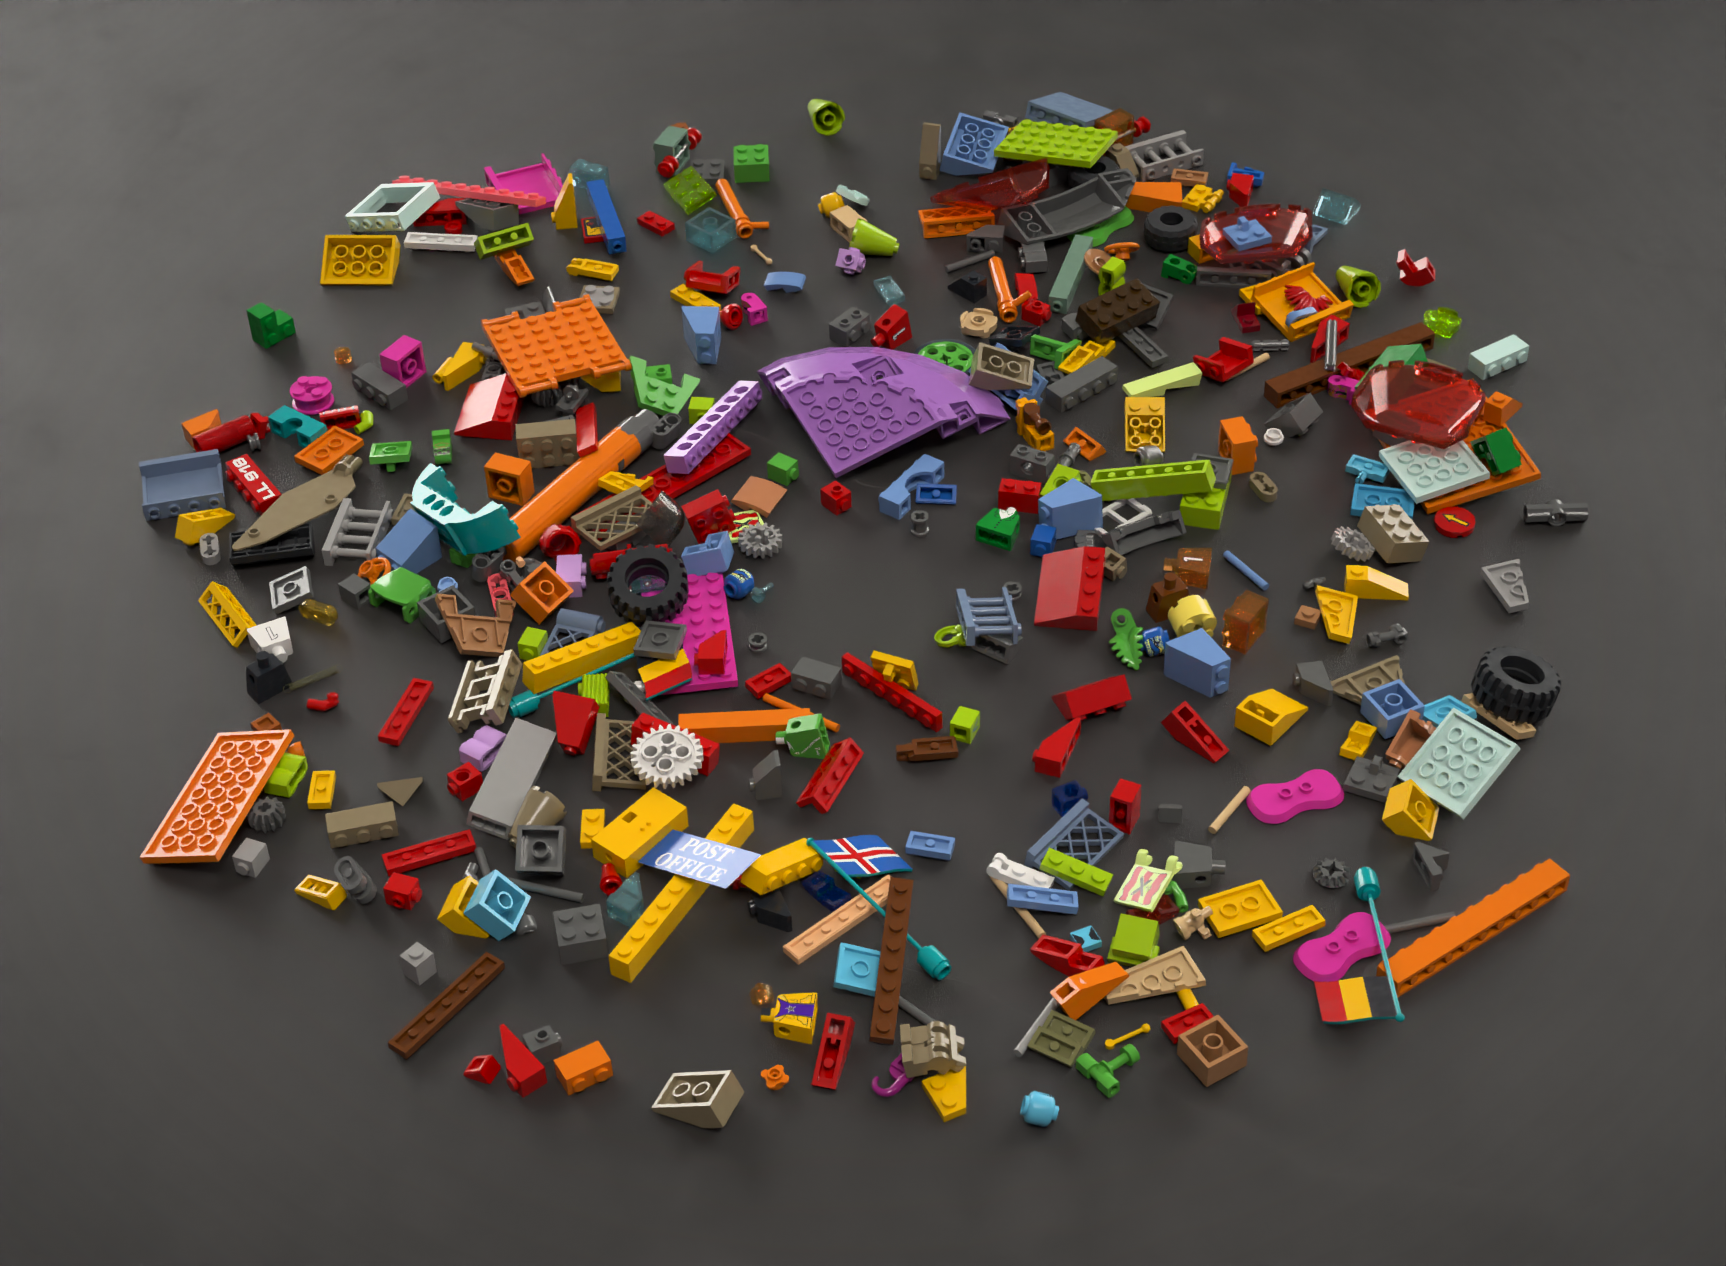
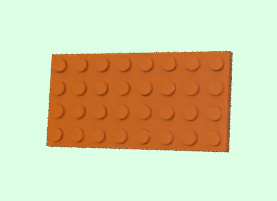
M291 729L218 733L141 854L140 859L144 864L219 862L294 738Z

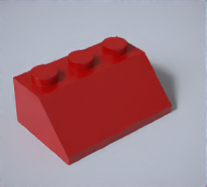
M1125 674L1109 677L1051 696L1065 719L1079 717L1081 720L1086 719V714L1093 712L1094 716L1107 712V707L1113 706V709L1126 706L1125 701L1132 700Z

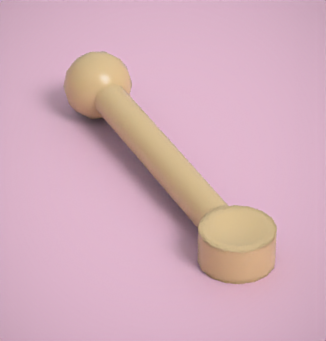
M757 245L750 246V250L761 256L767 265L772 264V259L767 258L761 253Z

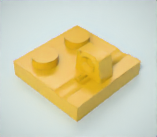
M873 650L870 657L873 669L883 674L885 681H894L906 690L916 691L919 683L914 661Z

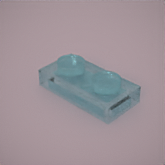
M891 276L873 280L875 289L888 306L905 301L904 293Z

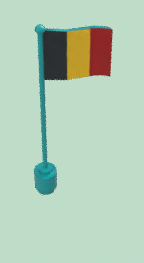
M683 643L676 660L636 656L638 672L646 690V701L692 680L691 665L684 652ZM631 653L625 657L613 661L585 675L597 674L617 664H620L628 659L635 657L634 653ZM582 676L540 695H537V693L533 694L531 690H527L512 697L508 707L510 715L513 718L517 716L520 718L538 710L541 698L553 694V691H559L582 681Z
M1362 867L1356 871L1354 883L1358 897L1363 901H1369L1387 976L1357 977L1328 982L1314 981L1324 1024H1346L1372 1019H1395L1397 1022H1403L1405 1016L1401 1014L1373 901L1381 893L1377 874L1369 867Z

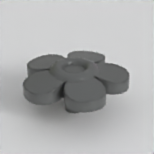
M1326 577L1313 578L1302 585L1306 589L1314 587V590H1316L1317 585L1322 584Z

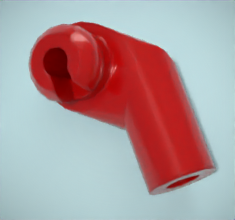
M330 692L327 694L326 700L309 698L307 709L327 711L339 704V695L335 692Z

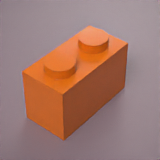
M595 1041L554 1060L556 1076L568 1096L583 1091L585 1088L598 1082H603L613 1076L611 1059L599 1041Z

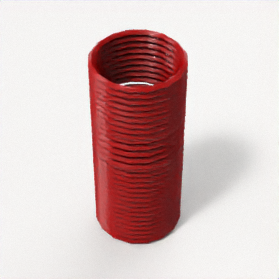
M244 414V416L242 415L223 425L221 424L204 433L202 432V434L193 436L192 441L196 452L218 449L220 453L248 441L247 435L253 436L256 431L251 419Z

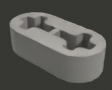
M214 533L204 534L199 539L202 561L206 565L217 564L221 560L218 537Z

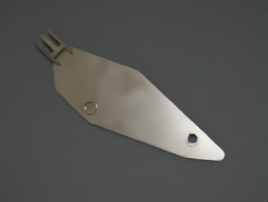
M346 454L334 466L333 470L283 493L232 545V549L239 551L263 544L336 509L341 504L343 498H346L356 488L352 476L362 466V459Z

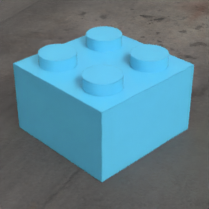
M495 869L480 879L463 914L500 941L516 930L531 896Z

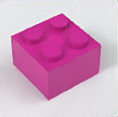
M403 335L379 354L382 370L404 383L406 388L426 373L421 341Z

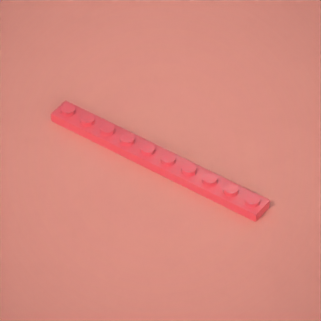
M399 176V179L392 181V184L434 182L438 193L442 195L531 207L546 204V197L539 196L538 193L524 194V191L509 192V189L480 188V185H471L469 187L465 183L454 185L450 181L439 183L435 179L424 181V178L410 179L409 176Z

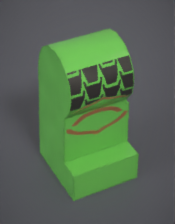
M450 430L432 431L435 464L452 463Z

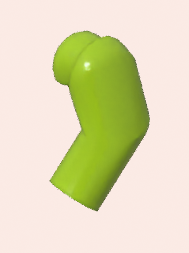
M365 410L360 414L361 422L354 426L357 434H361L373 426L374 416L369 410Z

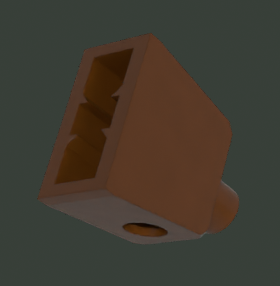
M1166 573L1163 581L1154 583L1151 586L1146 612L1155 623L1168 620L1169 609L1172 606L1175 608L1179 605L1177 601L1189 596L1187 586L1175 573Z

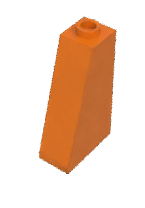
M1135 182L1125 206L1129 209L1152 212L1154 209L1162 206L1182 207L1181 182Z

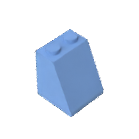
M682 306L684 339L698 364H716L721 342L719 307Z
M1074 478L1038 499L1039 525L1056 527V540L1074 536L1077 530L1103 528L1102 495Z
M408 510L376 547L377 557L388 559L391 563V571L403 567L417 574L442 558L437 526L414 510Z
M1203 628L1165 642L1164 675L1208 697L1222 694L1228 690L1231 658Z

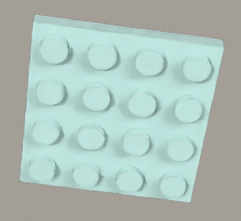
M1452 426L1379 450L1380 459L1416 504L1490 479V472Z
M1453 707L1397 777L1402 782L1412 779L1434 802L1464 820L1520 751V747Z

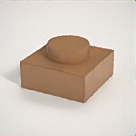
M1301 605L1294 624L1315 630L1321 618V610Z

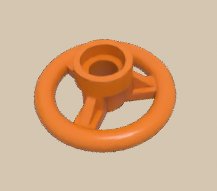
M1133 242L1115 243L1106 246L1104 252L1116 254L1115 258L1128 261L1130 260V253L1139 250L1140 245Z
M384 557L367 560L361 564L357 576L362 579L363 577L368 578L372 585L377 581L382 570L385 569L382 576L391 572V563Z

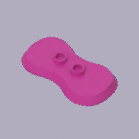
M1314 769L1286 783L1259 785L1248 794L1246 803L1251 813L1261 822L1279 824L1288 821L1302 811L1336 807L1343 801L1344 791L1331 773L1326 770Z
M1365 912L1350 914L1337 925L1331 934L1309 940L1300 945L1293 955V962L1297 969L1312 981H1337L1345 975L1350 966L1356 961L1380 954L1381 949L1372 915ZM1379 921L1385 949H1387L1391 942V936Z

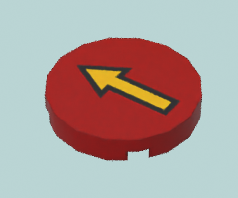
M1445 507L1437 511L1434 516L1436 530L1450 538H1457V536L1461 535L1466 537L1475 529L1476 521L1474 515L1464 508Z

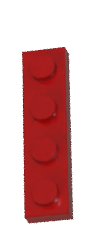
M412 679L378 734L379 742L395 746L400 745L433 691L434 684L432 681Z
M470 829L381 855L387 875L391 876L393 872L402 873L474 852L476 844Z

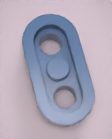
M1314 307L1292 311L1286 316L1285 324L1289 327L1290 324L1318 312Z

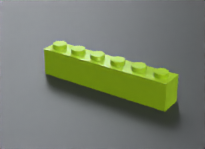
M1209 459L1095 470L1090 483L1092 489L1102 495V501L1199 492L1206 493L1212 491L1216 477Z

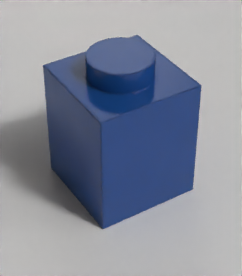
M1036 524L1031 537L1030 555L1043 557L1045 554L1053 553L1056 544V527Z

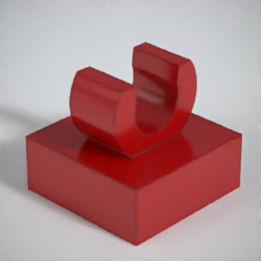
M258 412L251 413L250 419L255 427L258 438L264 439L265 434L271 432V429L267 426L269 423L268 417H262Z

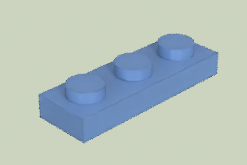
M1008 884L1007 906L1077 914L1079 907L1076 891Z

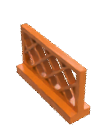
M988 204L918 210L924 239L967 235L985 225H995V215L991 213Z

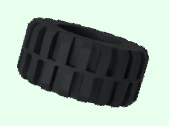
M648 544V547L638 545L636 549L632 550V548L625 550V554H620L616 557V563L613 562L610 566V572L607 575L610 604L615 609V613L619 617H623L625 622H634L636 626L642 627L646 620L657 622L672 621L676 618V613L680 614L684 609L683 605L687 603L689 593L687 571L682 560L677 559V555L673 551L668 553L667 548L662 546L655 548V545ZM647 575L657 576L667 583L666 588L654 596H639L629 590V586L634 580Z
M1499 646L1485 652L1471 681L1473 695L1476 696V700L1479 704H1483L1487 711L1490 710L1494 715L1504 717L1507 721L1513 720L1521 724L1524 722L1532 724L1548 717L1562 685L1556 669H1553L1549 662H1545L1544 658L1534 655L1531 651H1524L1518 647L1511 648L1510 646L1502 648Z

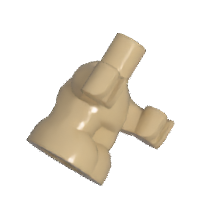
M1209 905L1202 910L1194 908L1183 916L1173 919V923L1184 940H1187L1191 933L1196 930L1205 940L1212 936L1208 928H1205L1204 920L1212 915L1213 911Z

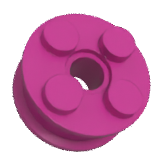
M299 377L290 387L293 409L305 415L319 414L320 411L330 409L334 404L331 382L326 377Z

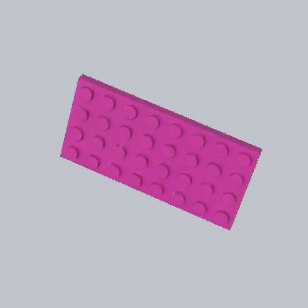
M708 573L701 576L689 574L687 575L689 591L687 603L683 605L684 609L680 614L676 613L675 619L672 621L666 620L665 622L685 624L687 626V633L683 640V649L691 665L692 680L660 695L738 687L723 574ZM661 578L640 580L641 595L644 597L657 595L666 588L667 583ZM721 630H726L728 649L725 675H699L698 666L694 665V653H698L699 644Z

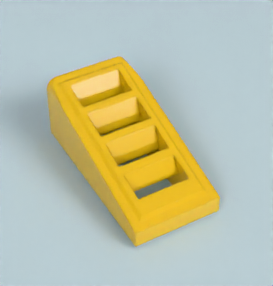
M308 875L294 890L296 894L330 910H335L347 897V893L341 883Z

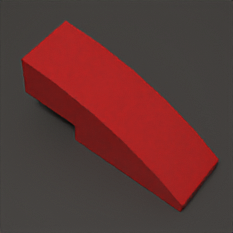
M1044 934L1030 948V952L1041 961L1069 977L1105 965L1103 956L1084 952L1081 944Z

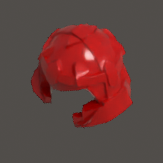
M555 524L545 528L539 540L541 551L547 556L555 558L556 565L557 555H576L582 543L578 534L570 526Z

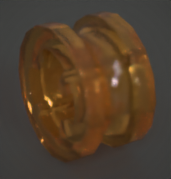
M339 347L334 350L336 363L346 364L351 361V351L348 347Z

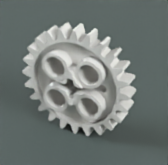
M668 724L667 729H663L659 725L658 731L650 728L651 734L643 732V739H636L637 744L632 745L633 751L630 752L631 765L634 768V773L639 774V780H646V785L654 782V788H657L659 784H663V788L666 789L668 784L675 788L676 783L679 782L683 786L684 779L692 781L691 774L698 775L697 769L702 768L701 761H704L703 747L700 745V739H695V733L688 734L687 728L680 731L679 725L675 729H671V724Z

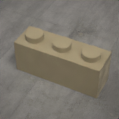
M393 801L325 814L331 849L399 836Z

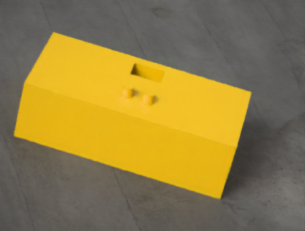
M653 787L591 839L593 857L603 864L612 863L617 873L628 878L643 865L638 863V861L670 831L677 830L682 832L689 826L687 807Z

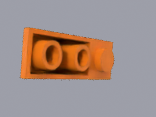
M1113 962L1066 978L1050 991V994L1069 1018L1077 1020L1126 980L1129 974L1117 962Z

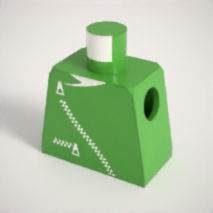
M822 714L789 719L786 731L776 732V743L788 744L792 756L824 759L829 751L830 741Z

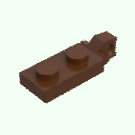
M954 736L911 739L910 743L896 745L895 753L897 761H921L957 758L958 748Z

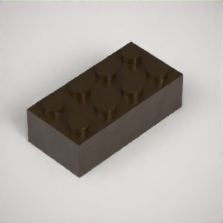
M1136 278L1079 305L1075 321L1095 343L1102 344L1156 318L1160 301Z

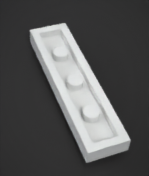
M408 232L404 240V247L415 250L429 249L470 252L476 249L474 242L478 235Z

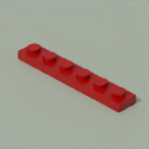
M847 652L841 656L842 672L846 676L853 678L863 687H867L877 696L884 698L893 706L898 707L910 717L915 718L935 732L943 728L942 712L894 681H885L883 674Z

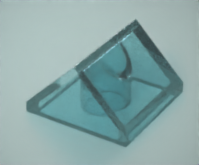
M1323 188L1313 215L1346 225L1361 208V204L1356 198Z

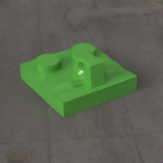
M412 441L372 444L369 455L370 464L386 463L387 472L395 471L396 462L410 461Z

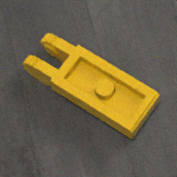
M574 258L570 265L566 267V272L573 276L579 274L612 281L619 271V265Z

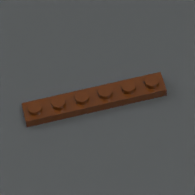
M485 952L388 1041L389 1049L407 1060L505 969L504 962Z

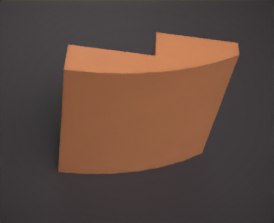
M750 476L731 502L744 511L753 509L767 518L785 496L787 489L769 480Z

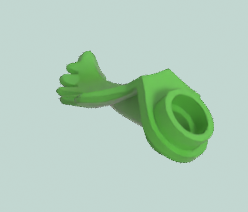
M1119 608L1111 616L1116 636L1108 643H1116L1111 650H1120L1116 656H1123L1122 663L1129 662L1127 667L1139 670V664L1142 662L1139 657L1143 653L1138 651V649H1141L1143 645L1137 642L1143 639V635L1137 634L1143 630V627L1136 626L1129 610ZM1119 615H1123L1125 617L1124 623H1120L1118 621Z

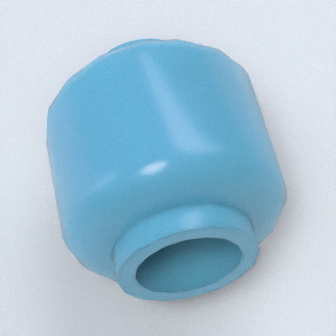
M1032 1091L1028 1096H1024L1020 1109V1115H1023L1025 1122L1041 1127H1047L1051 1120L1056 1121L1059 1112V1106L1055 1105V1099L1052 1095Z

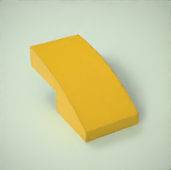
M1356 721L1349 730L1348 738L1341 746L1339 755L1353 760L1357 756L1363 758L1376 734L1377 727Z

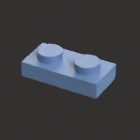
M910 831L905 852L907 854L951 860L955 847V838Z

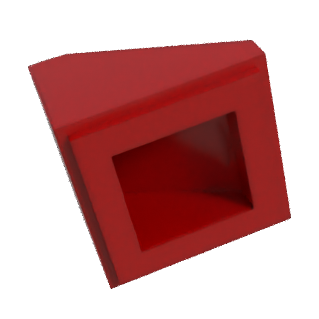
M493 1055L474 1056L463 1075L485 1084H491L501 1066Z

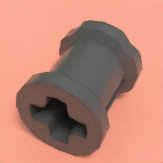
M922 510L914 511L911 514V521L913 522L911 534L915 537H925L929 533L927 526L928 513Z

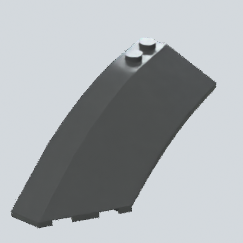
M1128 168L1099 173L1097 177L1052 197L1001 208L997 225H1005V236L1024 244L1056 239L1080 232L1121 212L1135 185L1136 177Z

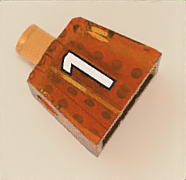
M1180 548L1177 559L1165 558L1164 571H1174L1187 586L1208 589L1212 548Z

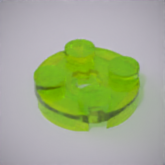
M1438 307V310L1432 311V309H1429L1424 314L1423 323L1435 334L1442 335L1444 338L1452 337L1453 333L1458 332L1461 328L1462 318H1459L1458 312L1451 308Z

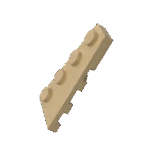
M1181 946L1126 969L1125 971L1129 974V977L1107 994L1104 999L1110 1005L1177 992L1183 989L1206 986V980L1185 947Z

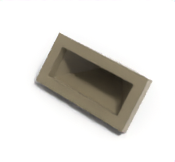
M423 777L381 782L377 783V787L404 806L424 780Z

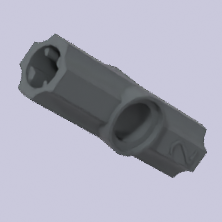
M1554 499L1546 504L1524 505L1523 518L1525 523L1549 522L1552 526H1561L1566 521L1588 520L1589 507L1587 503L1563 504L1562 501Z

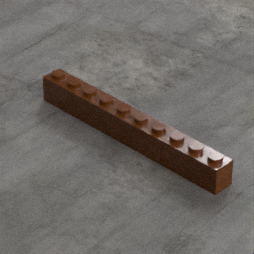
M1416 323L1336 354L1334 371H1327L1325 369L1324 358L1266 380L1264 397L1278 409L1309 393L1314 395L1327 390L1329 377L1333 375L1343 376L1340 373L1341 370L1337 368L1341 362L1346 363L1350 368L1359 369L1366 374L1388 346L1422 344L1424 352L1434 347L1435 333L1424 323Z

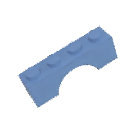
M923 454L879 495L880 512L900 520L911 510V496L909 492L917 488V483L938 484L944 478V462Z

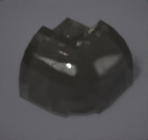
M661 490L635 524L659 545L667 544L669 547L682 531L685 516L681 506Z

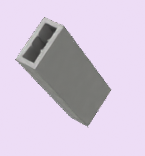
M515 718L469 810L466 825L509 840L508 834L528 790L535 786L554 747L556 732Z

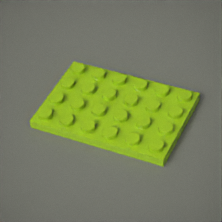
M1026 119L1022 120L994 149V157L1091 168L1118 138V131L1095 129L1094 127H1079L1078 125L1068 126L1062 123L1051 124L1046 121L1033 122Z

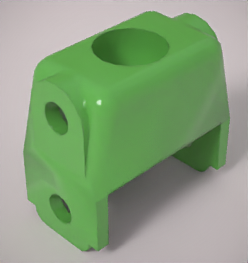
M399 567L380 577L370 586L368 591L370 604L378 607L385 600L403 606L404 621L410 624L419 617L417 602L436 593L435 588L431 586V582L428 579L403 567Z

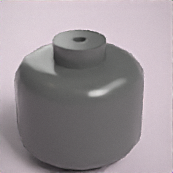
M523 913L514 931L515 934L521 936L528 932H534L537 929L534 916Z

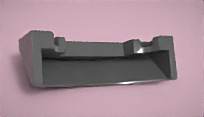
M1173 510L1122 525L1101 534V537L1109 548L1123 555L1140 547L1187 532L1180 510Z

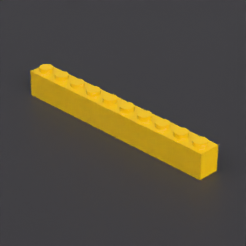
M733 803L705 839L740 848L754 831L753 811ZM675 874L609 954L611 975L631 983L710 884Z

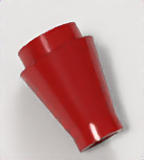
M606 863L601 868L600 889L607 895H615L621 890L623 882L615 866L612 863Z

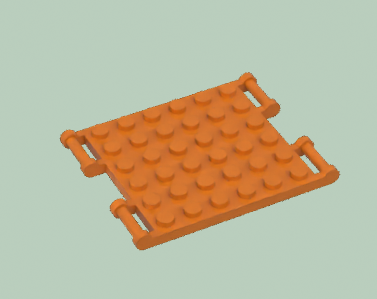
M589 294L561 303L559 301L553 302L554 312L550 311L538 316L520 319L516 311L512 312L511 315L491 320H481L482 329L520 398L526 397L527 394L547 389H558L557 382L588 374H591L594 379H598L602 375L625 370V372L632 370L630 360L626 358L592 303Z

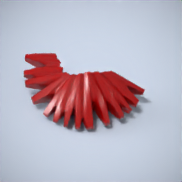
M1285 285V288H1287L1284 290V293H1286L1285 297H1287L1286 300L1292 301L1289 305L1297 304L1293 309L1294 311L1314 307L1317 312L1328 309V305L1333 304L1325 295L1316 299L1300 286Z

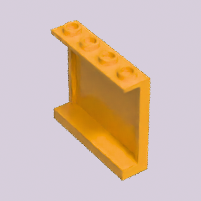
M1314 262L1288 271L1278 277H1273L1266 282L1259 283L1253 289L1251 300L1261 308V311L1290 342L1317 332L1320 322L1331 314L1345 320L1350 318L1354 304L1350 300L1341 302L1313 273ZM1285 285L1300 286L1309 292L1313 298L1317 299L1325 295L1333 302L1332 305H1328V309L1292 323L1289 327L1285 324L1286 316L1294 311L1293 309L1297 306V304L1290 306L1289 303L1292 301L1286 300L1287 297H1285L1286 293H1284V290L1287 288H1285Z

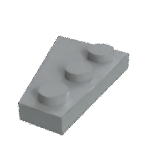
M1519 559L1481 567L1480 574L1508 613L1528 609L1529 599L1526 586L1523 583V573L1520 570Z

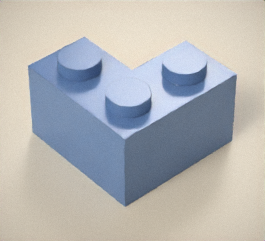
M728 531L708 534L704 544L685 547L681 557L687 575L722 574L728 570L734 555Z

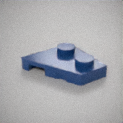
M1232 162L1227 175V181L1228 179L1231 180L1233 173L1254 175L1253 187L1262 186L1265 172L1249 167H1244L1243 170L1237 168V163Z

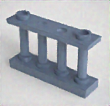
M1002 587V597L970 598V596L966 595L965 589H956V610L966 646H975V638L979 637V635L1010 634L1013 644H1017L1018 636H1021V623H1017L1012 607V595L1008 594L1006 587ZM976 606H1002V607H977V608H973V607H976ZM1004 615V616H993V617H976V616ZM979 625H1007V626H984V627H978Z

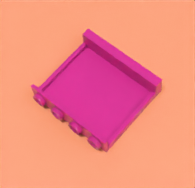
M544 153L541 154L542 163L495 174L491 166L484 167L485 180L488 187H494L495 190L509 189V192L524 191V194L538 193L539 196L546 197V204L538 207L518 205L519 215L554 206L563 187L560 176L557 177L555 168H552L550 159H547Z

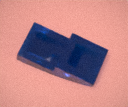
M817 871L802 882L803 887L819 903L832 912L852 899L850 893L835 886L834 878L821 871Z

